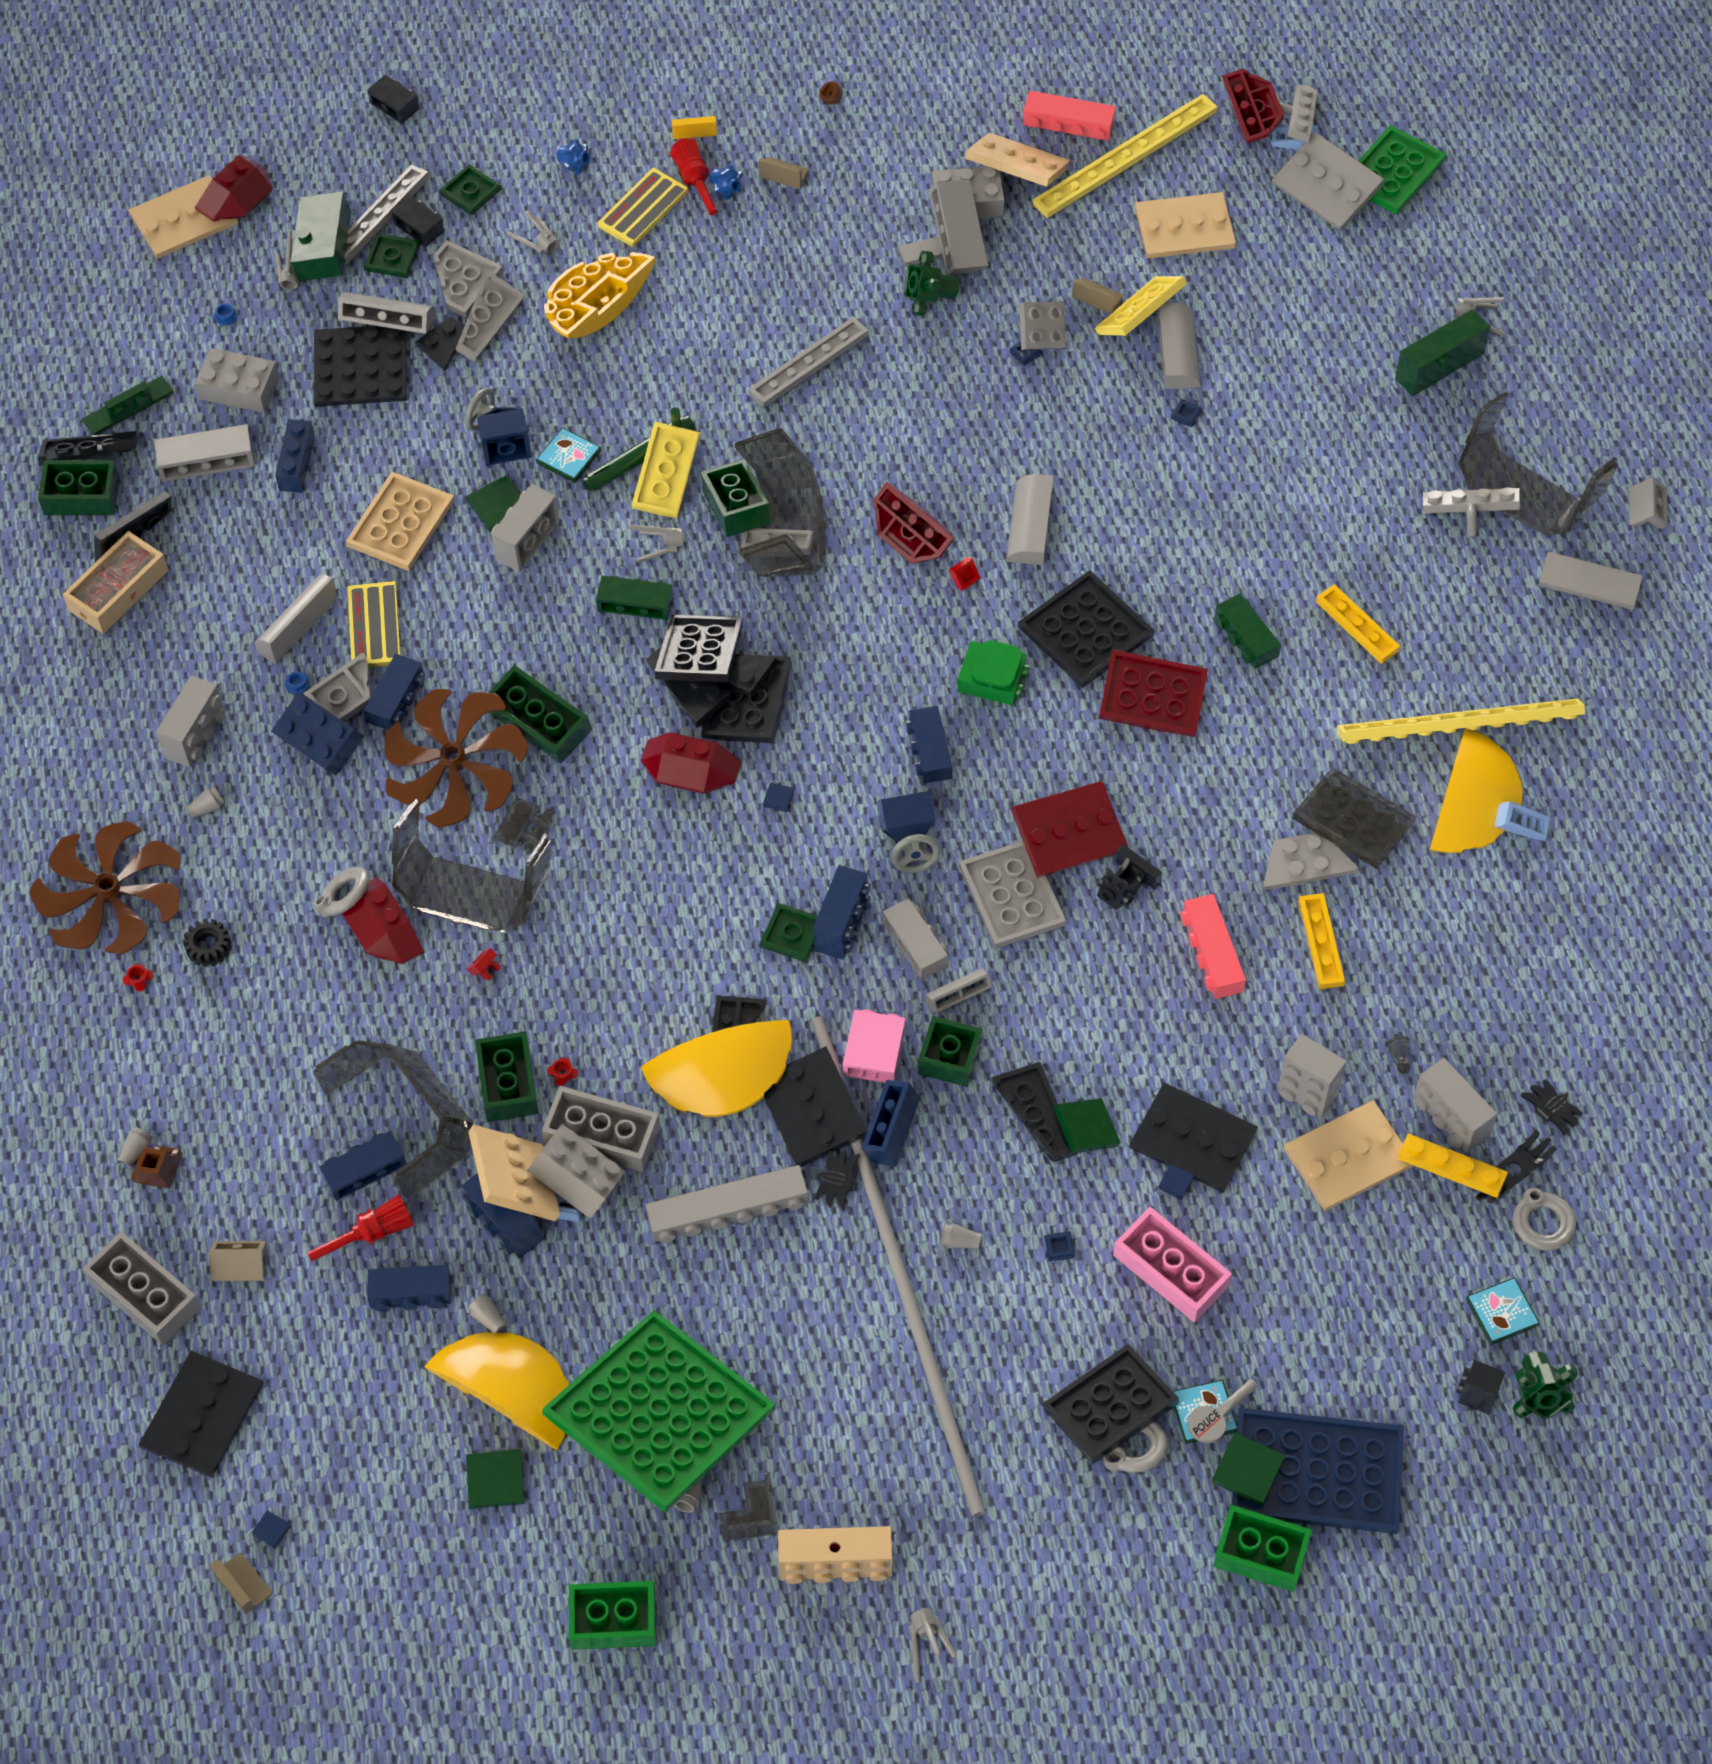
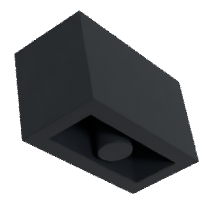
M386 74L367 89L370 104L400 124L404 123L420 109L417 94Z
M411 195L392 210L394 225L413 239L419 240L420 244L424 247H427L445 232L442 216L438 212H433L427 208L422 201L416 200Z
M1474 1360L1471 1369L1465 1367L1456 1393L1461 1394L1458 1403L1489 1415L1505 1371Z

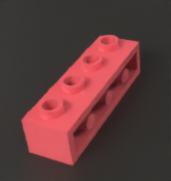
M1029 90L1023 110V125L1109 141L1115 122L1116 106Z
M1214 894L1184 901L1183 911L1180 912L1183 926H1188L1190 945L1192 948L1195 947L1198 953L1196 955L1198 967L1205 972L1204 982L1206 989L1212 991L1214 999L1244 992L1246 979Z

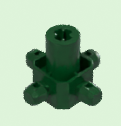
M922 250L918 259L920 265L910 264L907 268L904 295L905 298L914 300V303H912L913 315L924 316L927 308L926 302L935 303L938 297L954 299L959 291L958 277L944 275L941 273L940 268L931 267L934 255L930 251Z
M1536 1351L1527 1354L1522 1360L1523 1368L1515 1374L1521 1399L1512 1408L1514 1414L1521 1419L1533 1412L1544 1419L1552 1418L1559 1412L1571 1413L1575 1409L1569 1384L1578 1376L1577 1368L1570 1363L1557 1370L1551 1366L1545 1353Z

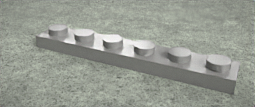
M410 165L348 229L344 257L345 264H348L392 218V210L410 195L413 196L430 178L428 171Z
M852 317L748 389L749 395L760 406L765 408L868 337L869 330L855 317Z

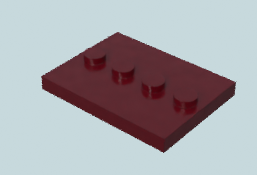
M1112 649L1098 719L1195 737L1208 668Z
M1103 781L1015 805L1011 808L1037 878L1116 855V850L1122 844L1128 847Z

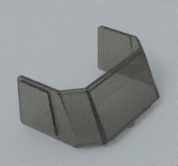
M1506 392L1502 395L1500 394L1480 408L1465 441L1466 446L1458 464L1468 489L1519 488L1520 510H1501L1500 512L1505 515H1511L1544 535L1550 536L1570 532L1593 504L1606 492L1618 467L1616 463L1618 459L1616 457L1612 458L1592 474L1581 498L1572 496L1500 452L1492 431L1509 395Z
M782 428L736 442L734 444L735 449L754 469L761 490L769 502L771 524L764 526V528L814 531L815 534L811 555H805L787 534L741 548L739 554L759 576L774 577L816 574L825 564V529L828 528V521L824 520L823 496L820 494V487L811 462Z
M415 799L393 828L392 886L412 908L450 919L452 923L456 924L465 923L491 931L506 932L526 923L550 868L552 840H549V834L545 833L527 860L525 880L515 879L434 857L418 840L420 800Z
M358 1040L349 1046L345 1045L318 1064L313 1074L324 1095L328 1096L386 1055L391 1057L440 1119L436 1143L393 1174L402 1195L405 1198L408 1196L412 1197L446 1173L451 1166L467 1156L471 1142L469 1130L473 1122L417 1051L385 1043Z

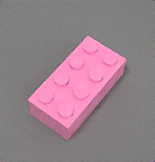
M1151 1207L1115 1242L1113 1256L1194 1323L1230 1287L1232 1273Z

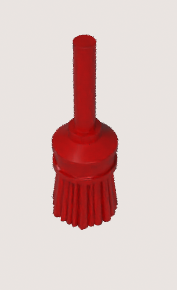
M682 138L673 144L669 154L678 166L684 183L697 187L709 215L713 216L717 213V209L705 185V181L709 176V169L704 159L701 158L696 140L694 138Z
M398 1194L374 1211L368 1209L367 1212L358 1214L357 1224L352 1227L353 1230L307 1252L311 1262L355 1240L359 1242L365 1240L373 1245L376 1241L385 1239L386 1235L412 1227L414 1224L402 1198Z

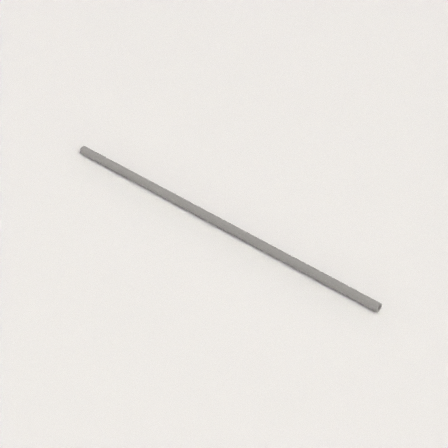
M822 1016L814 1017L811 1023L819 1047L821 1049L827 1046L844 1082L824 1018ZM863 1138L851 1143L854 1155L860 1154V1158L857 1161L859 1171L972 1518L985 1514L870 1159L861 1149L864 1143Z

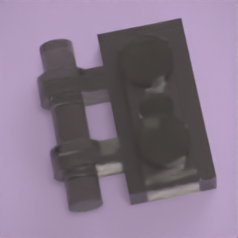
M516 797L496 831L494 840L516 849L521 841L526 842L523 850L527 853H532L535 846L538 847L541 843V836L545 829H549L554 811L546 808L543 814L537 815L539 811L538 805ZM531 823L535 824L534 830L528 833L527 830Z

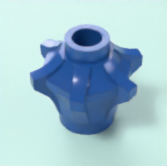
M574 139L571 144L561 146L558 149L557 161L560 164H564L567 170L572 169L576 175L581 174L584 165H588L590 161V154L587 152L588 145H581L578 139Z
M728 165L724 169H715L710 176V182L715 186V193H722L723 198L729 200L732 194L737 191L740 192L742 190L740 179L743 176V172H736L733 165Z

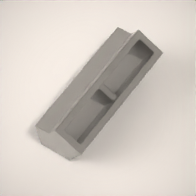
M981 968L925 994V1001L932 1013H938L991 988L992 984L988 973ZM982 980V984L962 993V988ZM954 992L957 995L936 1005V1000Z

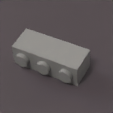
M907 898L882 911L884 926L921 980L948 966L949 951L944 943L940 944L936 939V932L932 925L925 923L923 913L918 905H913L910 899Z

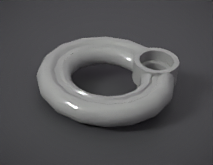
M351 867L336 875L328 883L322 895L315 900L316 911L322 917L341 914L353 907L367 890L369 884L368 871L363 867ZM355 880V885L351 892L336 902L334 897L338 890L347 882Z
M1538 1188L1526 1190L1523 1199L1520 1200L1514 1209L1512 1220L1515 1232L1520 1239L1530 1247L1543 1251L1557 1250L1568 1244L1575 1234L1577 1223L1573 1209L1564 1199L1556 1194L1542 1192ZM1536 1195L1539 1199L1533 1200L1530 1196ZM1545 1207L1556 1212L1560 1219L1558 1231L1546 1236L1535 1232L1529 1224V1215L1533 1210Z
M1154 1421L1140 1431L1148 1435L1151 1440L1150 1450L1145 1455L1129 1457L1125 1455L1122 1448L1117 1447L1103 1457L1105 1467L1111 1471L1121 1470L1129 1473L1145 1472L1156 1467L1164 1458L1168 1448L1167 1436L1162 1427ZM1111 1459H1118V1460H1119L1118 1462H1115V1463L1110 1462Z

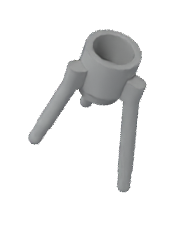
M526 211V215L540 231L536 237L537 245L510 231L506 232L508 236L535 249L539 254L543 252L550 254L559 246V240L552 234L541 217L537 216L535 218L530 211Z
M291 230L288 231L286 267L283 270L279 253L275 254L278 284L283 289H296L298 285H303V281H299L290 263L292 253Z
M1458 298L1456 316H1461L1471 309L1476 311V308H1499V304L1491 303L1504 302L1505 298ZM1490 327V332L1501 336L1506 335L1504 332Z
M629 525V529L639 530L640 534L663 536V545H668V548L637 558L636 562L649 560L667 553H676L677 547H683L682 528Z
M929 1608L914 1612L911 1615L913 1624L908 1627L911 1634L916 1683L920 1682L918 1634L921 1638L928 1637L935 1655L940 1656V1650L934 1636L937 1632L952 1658L957 1657L950 1641L941 1628L939 1619L934 1618L933 1612Z

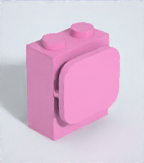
M868 1009L854 1010L843 1061V1076L883 1083L886 1080L895 1081L903 1047L905 1018L892 1013L887 1015L879 1014Z

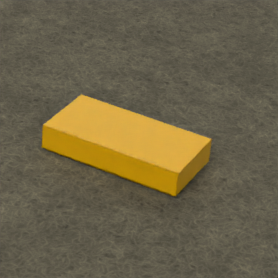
M716 116L671 120L673 139L717 135Z

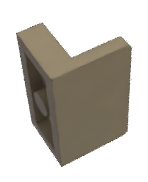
M771 157L766 159L760 158L758 161L759 177L801 189L809 174V169Z
M1084 277L1081 280L1075 279L1073 281V298L1109 314L1113 313L1123 300V294Z
M213 1241L209 1249L210 1280L262 1281L264 1279L263 1259L267 1251L266 1241Z
M238 1553L224 1565L219 1559L209 1565L213 1574L245 1614L272 1595V1591L242 1553Z

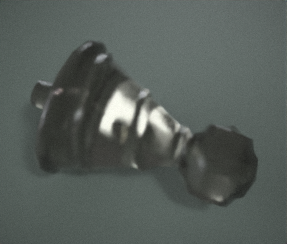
M1395 1034L1393 1035L1394 1038L1386 1041L1385 1046L1388 1047L1389 1051L1399 1061L1397 1071L1406 1074L1411 1069L1410 1063L1405 1061L1410 1038Z

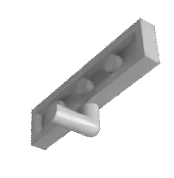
M1296 85L1292 105L1280 103L1283 114H1290L1287 137L1309 142L1318 90L1308 85Z
M1506 487L1503 489L1482 488L1479 490L1458 489L1455 491L1434 490L1423 492V513L1467 512V535L1470 537L1477 535L1476 511L1520 510L1519 488Z

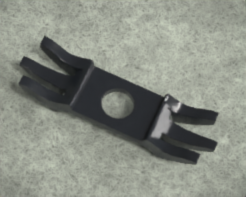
M1535 1130L1526 1142L1519 1145L1516 1151L1496 1166V1168L1506 1171L1507 1165L1517 1164L1521 1168V1173L1516 1176L1507 1174L1498 1198L1483 1192L1479 1193L1475 1198L1480 1201L1490 1197L1488 1199L1490 1203L1502 1199L1510 1189L1537 1167L1542 1166L1554 1154L1557 1148L1553 1145L1539 1157L1552 1140L1548 1137L1528 1152L1540 1135V1132Z

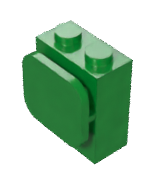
M989 640L984 643L970 641L957 679V692L1014 705L1015 699H1020L1023 692L1022 678L1027 679L1030 665L1026 664L1027 654L1021 653V650L1016 646Z

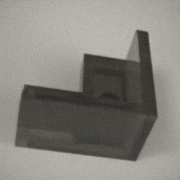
M770 1472L764 1473L765 1480L743 1483L746 1509L719 1513L723 1542L778 1534Z

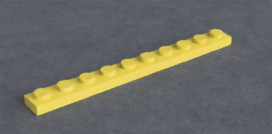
M1204 94L1198 96L1034 198L1033 206L1048 219L1217 113L1218 106Z
M1577 698L1338 725L1337 733L1343 742L1355 744L1359 743L1362 739L1381 741L1384 737L1388 736L1406 738L1408 734L1415 733L1426 736L1431 735L1433 731L1452 733L1456 732L1459 728L1478 730L1481 726L1503 727L1505 723L1512 722L1524 725L1528 724L1530 720L1550 722L1553 718L1557 717L1575 719L1577 715L1585 714V705Z

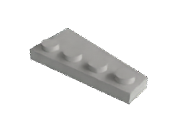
M487 270L456 350L473 362H476L524 300L525 294Z

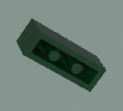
M602 575L596 596L597 611L668 620L673 601L672 584L665 582H649L641 579H626L618 576Z
M1241 593L1216 605L1215 624L1219 629L1225 630L1230 644L1239 648L1245 663H1250L1256 669L1279 657L1280 642Z

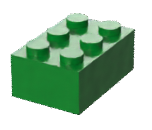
M1230 1505L1213 1567L1294 1592L1312 1530Z
M654 1581L569 1584V1642L571 1649L656 1646V1591Z

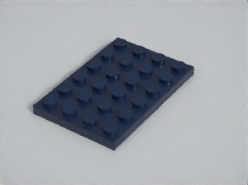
M1239 1407L1236 1433L1285 1455V1458L1263 1506L1233 1492L1231 1505L1285 1522L1398 1534L1404 1426Z

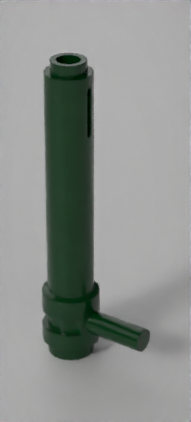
M677 407L671 409V423H667V425L696 431L695 425L689 416H680V410ZM650 437L586 474L585 478L582 479L585 488L588 491H596L643 463Z

